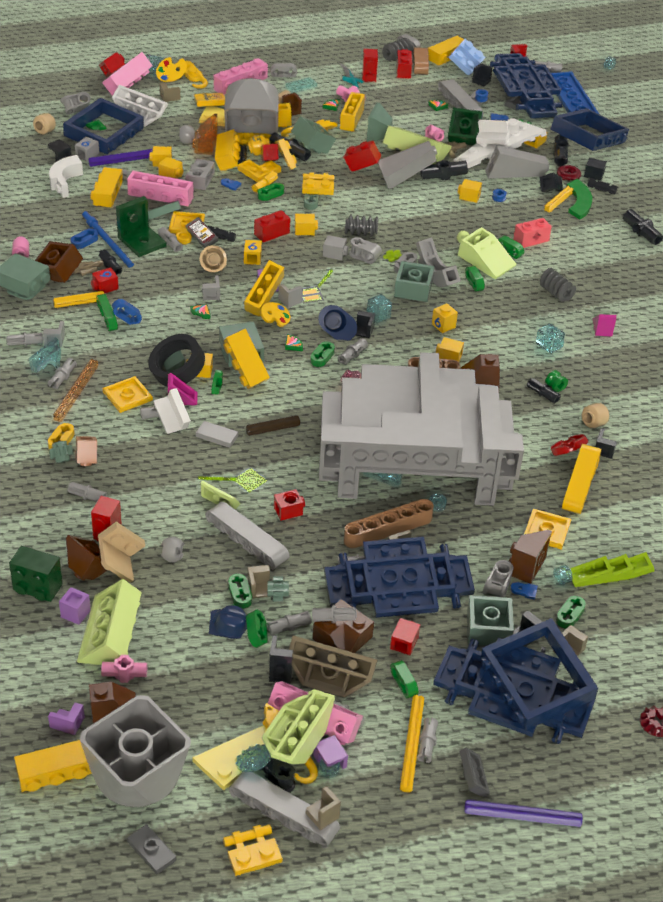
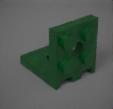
M145 196L116 206L118 239L138 257L167 247V242L149 227L148 199Z

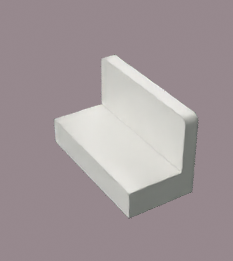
M479 120V133L476 137V143L506 145L510 137L508 121Z
M177 388L170 390L167 397L154 401V406L167 434L189 427L191 420Z

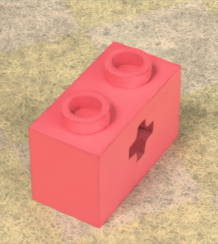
M544 218L516 224L513 240L520 243L524 248L548 242L552 226Z

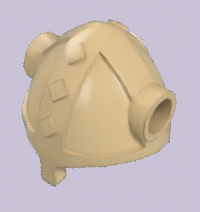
M211 245L205 247L200 253V264L208 272L222 271L227 265L226 253L219 246Z

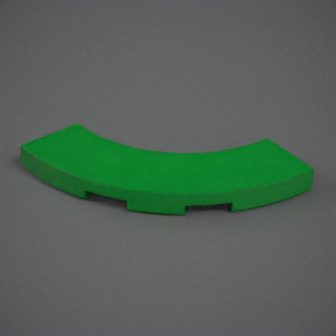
M576 179L567 184V186L573 188L572 192L577 199L576 203L569 208L568 213L580 220L589 213L593 198L589 188L579 179Z

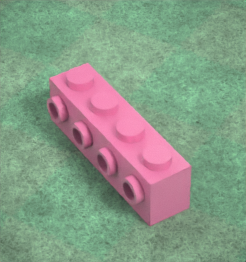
M141 52L102 83L113 96L119 85L130 88L134 85L133 81L136 83L142 78L140 75L143 77L150 72L148 69L153 65L144 53Z
M258 58L226 71H221L214 75V90L225 95L227 87L235 81L247 78L267 79L268 64Z
M132 171L127 179L128 195L145 196L147 199L167 203L179 201L180 205L189 206L193 200V182L138 171Z
M283 681L276 682L268 704L280 711L284 704L300 696L307 695L308 692ZM333 704L327 730L323 736L325 734L329 736L335 735L341 745L351 743L355 740L363 716Z

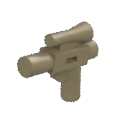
M465 142L445 143L452 146L448 152L450 158L456 157L455 153L458 149L466 148Z
M102 260L95 262L84 261L79 264L73 273H80L83 277L88 273L98 271L97 268L104 266Z

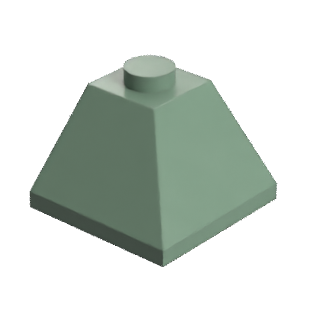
M376 103L368 117L367 142L384 139L388 126L394 127L392 125V117L380 103Z

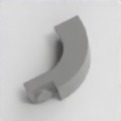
M432 237L415 243L420 259H417L418 263L435 266L433 283L436 286L446 287L461 281L456 265L448 267L440 260Z

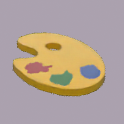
M171 57L165 58L159 63L156 69V76L162 82L176 81L186 72L187 63L181 58L176 64H173Z
M268 302L260 309V315L267 323L276 321L279 327H283L290 322L291 316L289 311L279 303Z

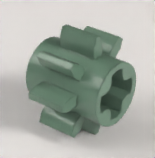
M67 441L53 443V448L49 449L50 459H55L56 463L70 461V456L74 454L72 445L67 446Z
M273 576V581H267V597H273V602H283V597H289V581H283V576Z

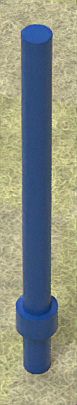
M84 211L82 216L86 219L87 224L98 231L102 239L128 268L133 267L134 263L101 228L96 218L87 211Z

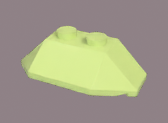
M313 689L307 695L300 696L284 704L262 736L270 756L290 764H305L327 730L335 696Z

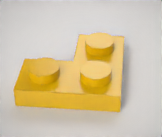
M284 139L275 141L289 170L296 168L297 160L289 151L291 147L288 141Z
M248 159L238 164V171L258 182L261 177H265L271 172L280 173L281 166L271 160L259 166Z

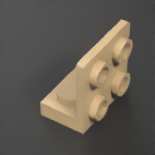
M115 522L98 535L101 564L106 570L115 573L119 578L127 582H133L134 577L130 557L145 547V540L118 522Z

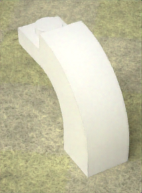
M77 155L57 161L49 171L51 190H56L63 198L69 197L66 180L83 175L82 162Z

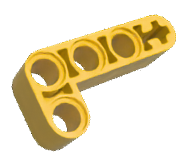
M582 444L563 500L562 509L581 514L593 476L599 464L600 448Z

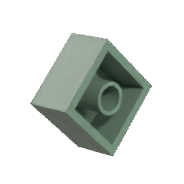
M301 116L291 130L295 135L294 138L303 142L305 148L309 150L312 148L319 154L321 152L327 154L336 141V138L320 124Z
M401 261L395 281L394 297L428 302L435 266Z
M469 596L467 608L468 645L470 640L474 639V642L475 640L479 642V646H488L497 642L498 638L504 639L513 635L512 598Z

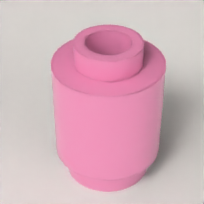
M17 237L13 241L12 255L16 253L28 258L29 242L26 238Z

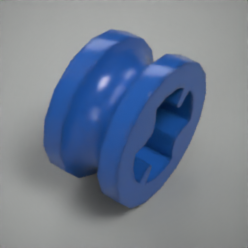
M484 89L476 90L475 100L486 102L488 100V91Z
M495 189L492 199L496 202H504L507 192L503 189Z

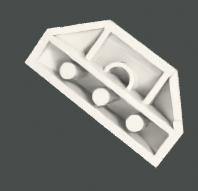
M122 85L118 86L112 96L115 104L144 116V127L160 118L168 105L167 102Z

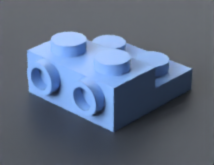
M464 39L448 58L470 76L473 69L486 57L482 51L477 50L473 46L471 41Z

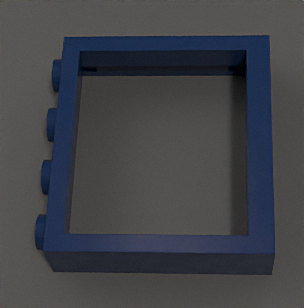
M99 98L63 123V133L65 137L76 142L81 141L85 137L99 142V152L109 154L111 151H115L121 144L123 145L129 138H133L136 133L142 131L144 128V116ZM102 114L127 124L107 139L83 129L87 123L94 121Z
M588 108L554 116L550 129L591 151L622 144L628 139L627 135L629 132L628 128ZM587 125L603 134L596 136L578 126Z
M552 618L482 648L480 658L483 664L482 668L488 670L491 675L492 684L495 688H499L506 706L511 707L515 721L518 720L525 731L596 699L598 686ZM541 637H545L579 690L529 711L496 657Z

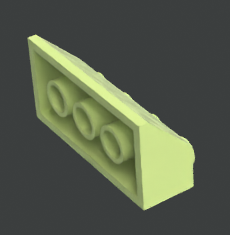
M388 126L383 141L384 144L388 145L387 148L393 150L398 148L401 151L429 141L431 146L436 148V162L443 160L452 147L443 142L393 126Z
M121 579L94 596L77 659L78 663L102 665V662H114L121 655H128V647L132 639V630L136 622V614L140 606L139 601L142 592L126 580Z

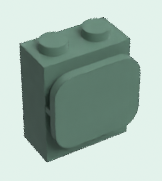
M16 253L0 265V286L6 288L9 294L24 300L33 298L50 281L49 266Z
M254 321L219 326L221 351L229 367L233 366L231 363L233 359L230 353L227 354L223 347L226 337L245 328L262 362H264V346Z

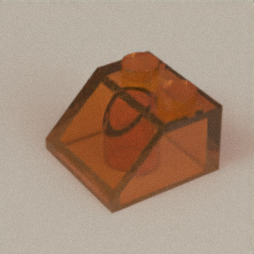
M214 113L195 132V139L192 141V148H195V153L213 155L218 134V114Z

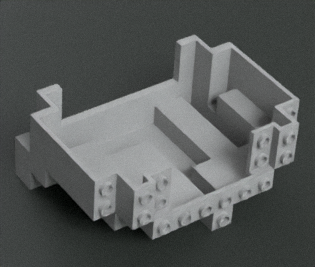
M420 352L418 367L362 364L361 378L342 377L341 392L323 391L319 480L338 481V498L357 499L359 472L478 478L474 498L475 505L493 506L497 489L512 490L514 480H519L524 453L522 434L514 433L511 401L499 400L498 386L476 384L475 370L439 368V353Z

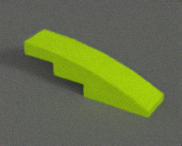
M647 552L628 558L627 554L610 560L603 556L567 569L574 587L628 580L655 572Z

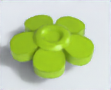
M388 250L383 255V258L388 259L389 262H394L395 259L398 260L402 255L400 250Z

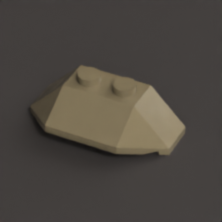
M294 635L289 646V650H293L292 667L303 686L344 698L372 681L378 661Z

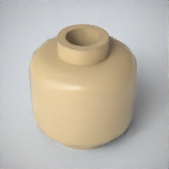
M49 113L40 114L33 121L34 129L40 134H47L53 131L56 126L54 117Z
M601 403L586 406L582 411L583 423L589 428H598L605 425L609 421L607 407Z

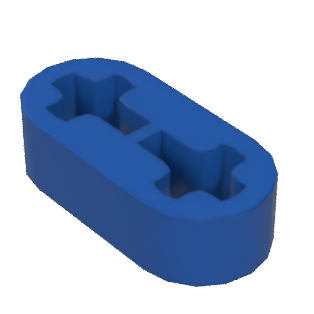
M92 228L86 229L72 236L70 242L77 249H82L98 240V231Z
M123 299L113 302L112 309L118 318L130 325L141 322L142 317L138 308Z

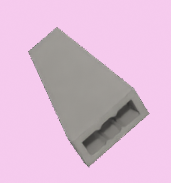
M427 141L379 160L378 165L388 189L397 186L436 162L435 155L437 151L435 146H431L430 142Z
M496 145L485 171L488 179L541 177L549 170V163L546 156Z

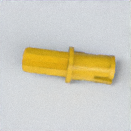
M271 172L267 176L261 177L260 181L252 185V190L258 193L260 188L276 181L278 174Z

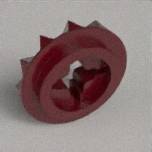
M564 165L557 169V175L562 177V180H568L569 182L570 180L580 179L581 171L575 166Z
M653 705L651 708L646 707L641 713L640 724L648 734L655 737H663V706L656 708ZM655 716H657L659 720H662L661 725L660 723H658L657 720H654Z

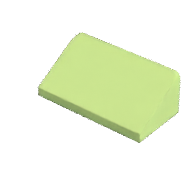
M204 481L201 482L202 497L215 504L223 501L234 509L240 505L235 497Z

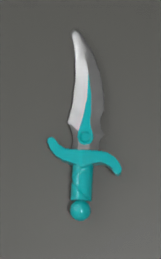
M340 64L346 76L342 77V80L359 88L357 82L363 83L364 81L355 77L349 68Z

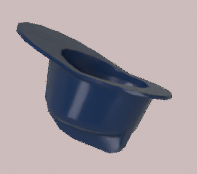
M328 305L320 311L318 317L319 324L334 339L349 341L357 333L356 321L341 307Z
M229 605L222 609L211 611L209 634L239 639L247 630L246 614L241 607Z

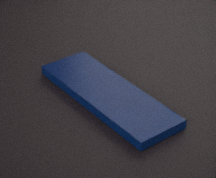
M573 72L551 73L561 88V92L557 94V97L567 113L588 108L599 114Z

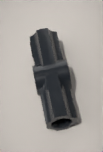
M275 132L271 134L269 138L270 144H276L275 141L279 139L287 140L291 147L289 149L291 155L304 162L309 160L311 151L299 145L295 138L287 139Z
M560 134L555 136L553 154L554 163L558 167L568 163L569 147L568 138Z
M441 160L435 165H429L420 171L422 180L438 178L446 181L451 176L467 174L468 166L466 160L457 162Z
M632 209L627 210L623 214L622 219L632 227L633 232L638 234L637 236L642 235L653 245L660 244L663 241V235L654 228L651 219H643Z

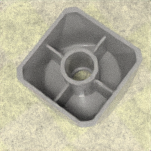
M254 78L241 79L230 84L226 89L225 132L234 129L237 133H266L271 135L275 132L278 134L279 91L267 81Z
M145 695L134 697L83 730L80 736L84 754L97 786L109 800L126 807L149 806L165 798L178 782L191 739L149 696Z

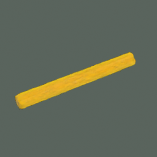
M414 695L412 698L400 790L402 792L410 793L413 789L424 707V697L422 695Z

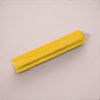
M565 187L544 205V211L549 213L573 193V188Z
M99 291L57 297L53 299L55 308L96 302V295L104 294V292Z

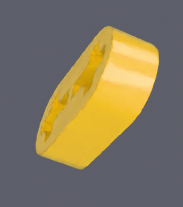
M70 423L60 424L49 437L48 448L52 449V444L59 441H67L68 445L75 435L74 426Z

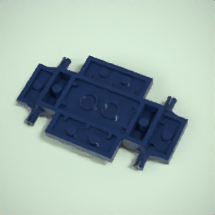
M521 53L495 54V61L490 62V67H494L493 72L508 97L521 96V104H516L517 110H526L529 117L533 119L554 117L558 114L556 108H562V103L554 102L552 95L560 94L561 88L545 64L535 65V60H529L528 57H523Z
M424 537L365 541L362 545L365 559L348 561L347 553L344 552V554L340 553L338 555L339 565L324 567L330 607L343 600L356 609L357 605L371 604L373 601L376 618L438 612L437 598L441 597L451 598L452 607L456 609V606L460 608L459 597L474 595L475 592L467 555H450L447 544L439 546L441 553L428 554Z
M471 639L467 649H459L449 645L433 685L449 691L445 703L448 704L450 701V705H453L457 695L466 696L473 699L468 709V714L533 737L537 726L525 731L518 720L515 721L511 707L506 706L502 699L501 691L492 684L491 675L488 670L482 668L483 664L480 660L482 652L476 650L479 642L477 640L474 642V639ZM524 646L496 657L529 711L579 690L574 681L569 683L555 678L561 663L559 658ZM595 700L541 723L555 729L551 739L552 742L555 743L557 738L556 744H560L564 733L582 738Z

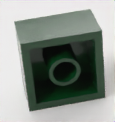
M453 108L448 131V142H465L466 145L474 146L479 133L478 122L483 120V111Z
M21 545L9 562L12 587L20 595L27 594L35 597L37 600L51 602L63 585L60 557Z

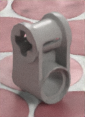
M87 92L66 95L60 101L66 109L65 113L69 115L89 106L91 97Z
M359 237L351 239L352 247L349 255L352 258L373 264L382 254V249L378 244Z
M500 560L496 562L485 582L483 594L489 593L497 597H505L513 572V565L509 561Z

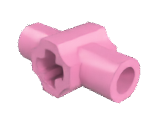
M339 86L336 94L342 96V99L346 102L351 92L360 93V91L355 86L351 88Z
M430 124L425 129V136L442 141L444 139V130Z
M121 655L114 662H102L101 675L115 677L120 683H128L134 677H147V663L134 662L129 655Z

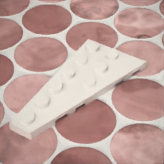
M511 118L508 120L510 137L506 145L476 143L453 161L466 160L467 166L470 168L480 164L481 160L485 158L490 159L496 145L515 149L522 146L523 142H532L535 140V137L539 135L543 137L547 133L545 129Z

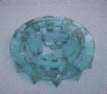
M256 744L254 747L249 746V749L241 751V755L236 757V765L242 772H254L266 766L272 757L265 744L261 746Z

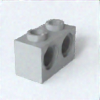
M196 159L194 164L191 165L190 171L186 173L185 181L193 182V188L206 190L215 174V162Z

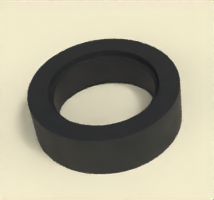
M175 334L165 338L156 345L150 354L148 365L152 374L163 386L168 387L169 373H172L187 384L201 372L205 363V354L194 337L188 334ZM185 349L191 350L189 360L182 367L169 372L162 370L164 362L173 353Z

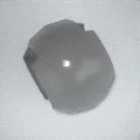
M183 125L180 127L179 138L182 143L190 144L194 141V128L192 126Z
M178 537L164 539L161 544L163 546L162 553H160L164 560L168 562L181 560L184 555L182 553L183 545L185 546L184 542Z

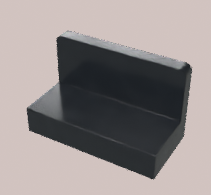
M273 635L269 658V682L283 681L291 684L293 650L278 649L277 635Z

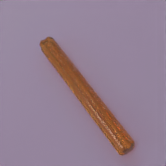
M89 360L54 412L53 419L55 421H63L98 368L97 360Z

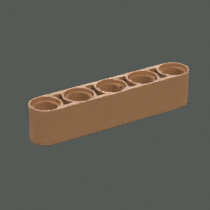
M420 499L348 523L344 530V544L349 548H358L365 541L381 540L390 535L426 525L432 521L434 505L428 499Z

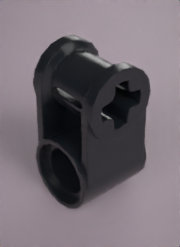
M269 753L257 759L259 770H263L266 774L264 777L270 783L288 793L295 789V769L290 763L272 758Z

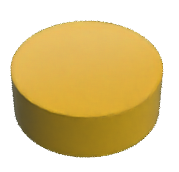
M180 231L175 235L181 244H188L192 241V235L187 231Z

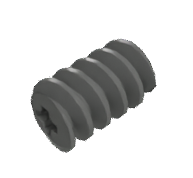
M402 38L386 44L382 50L383 57L391 62V60L397 59L398 50L407 49L413 53V44L408 38Z
M350 214L349 218L346 217L345 234L350 230L351 235H354L355 231H357L358 236H360L362 231L364 236L368 232L371 237H373L374 233L377 235L378 217L376 216L374 221H372L371 216L366 220L365 215H363L360 220L359 215H356L355 219H353L352 214Z
M553 268L546 269L541 275L540 285L561 302L568 301L574 296L576 286H573L570 281L563 278L561 274L559 275Z

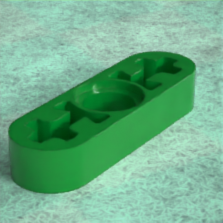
M106 294L96 295L97 306L102 317L104 316V322L108 331L118 330L117 319Z

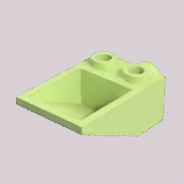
M481 227L470 235L467 231H460L458 233L457 240L460 243L458 256L492 278L497 279L516 266L514 260L495 235Z

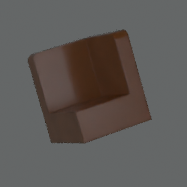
M296 93L283 95L282 104L290 103L291 116L301 114L302 99Z

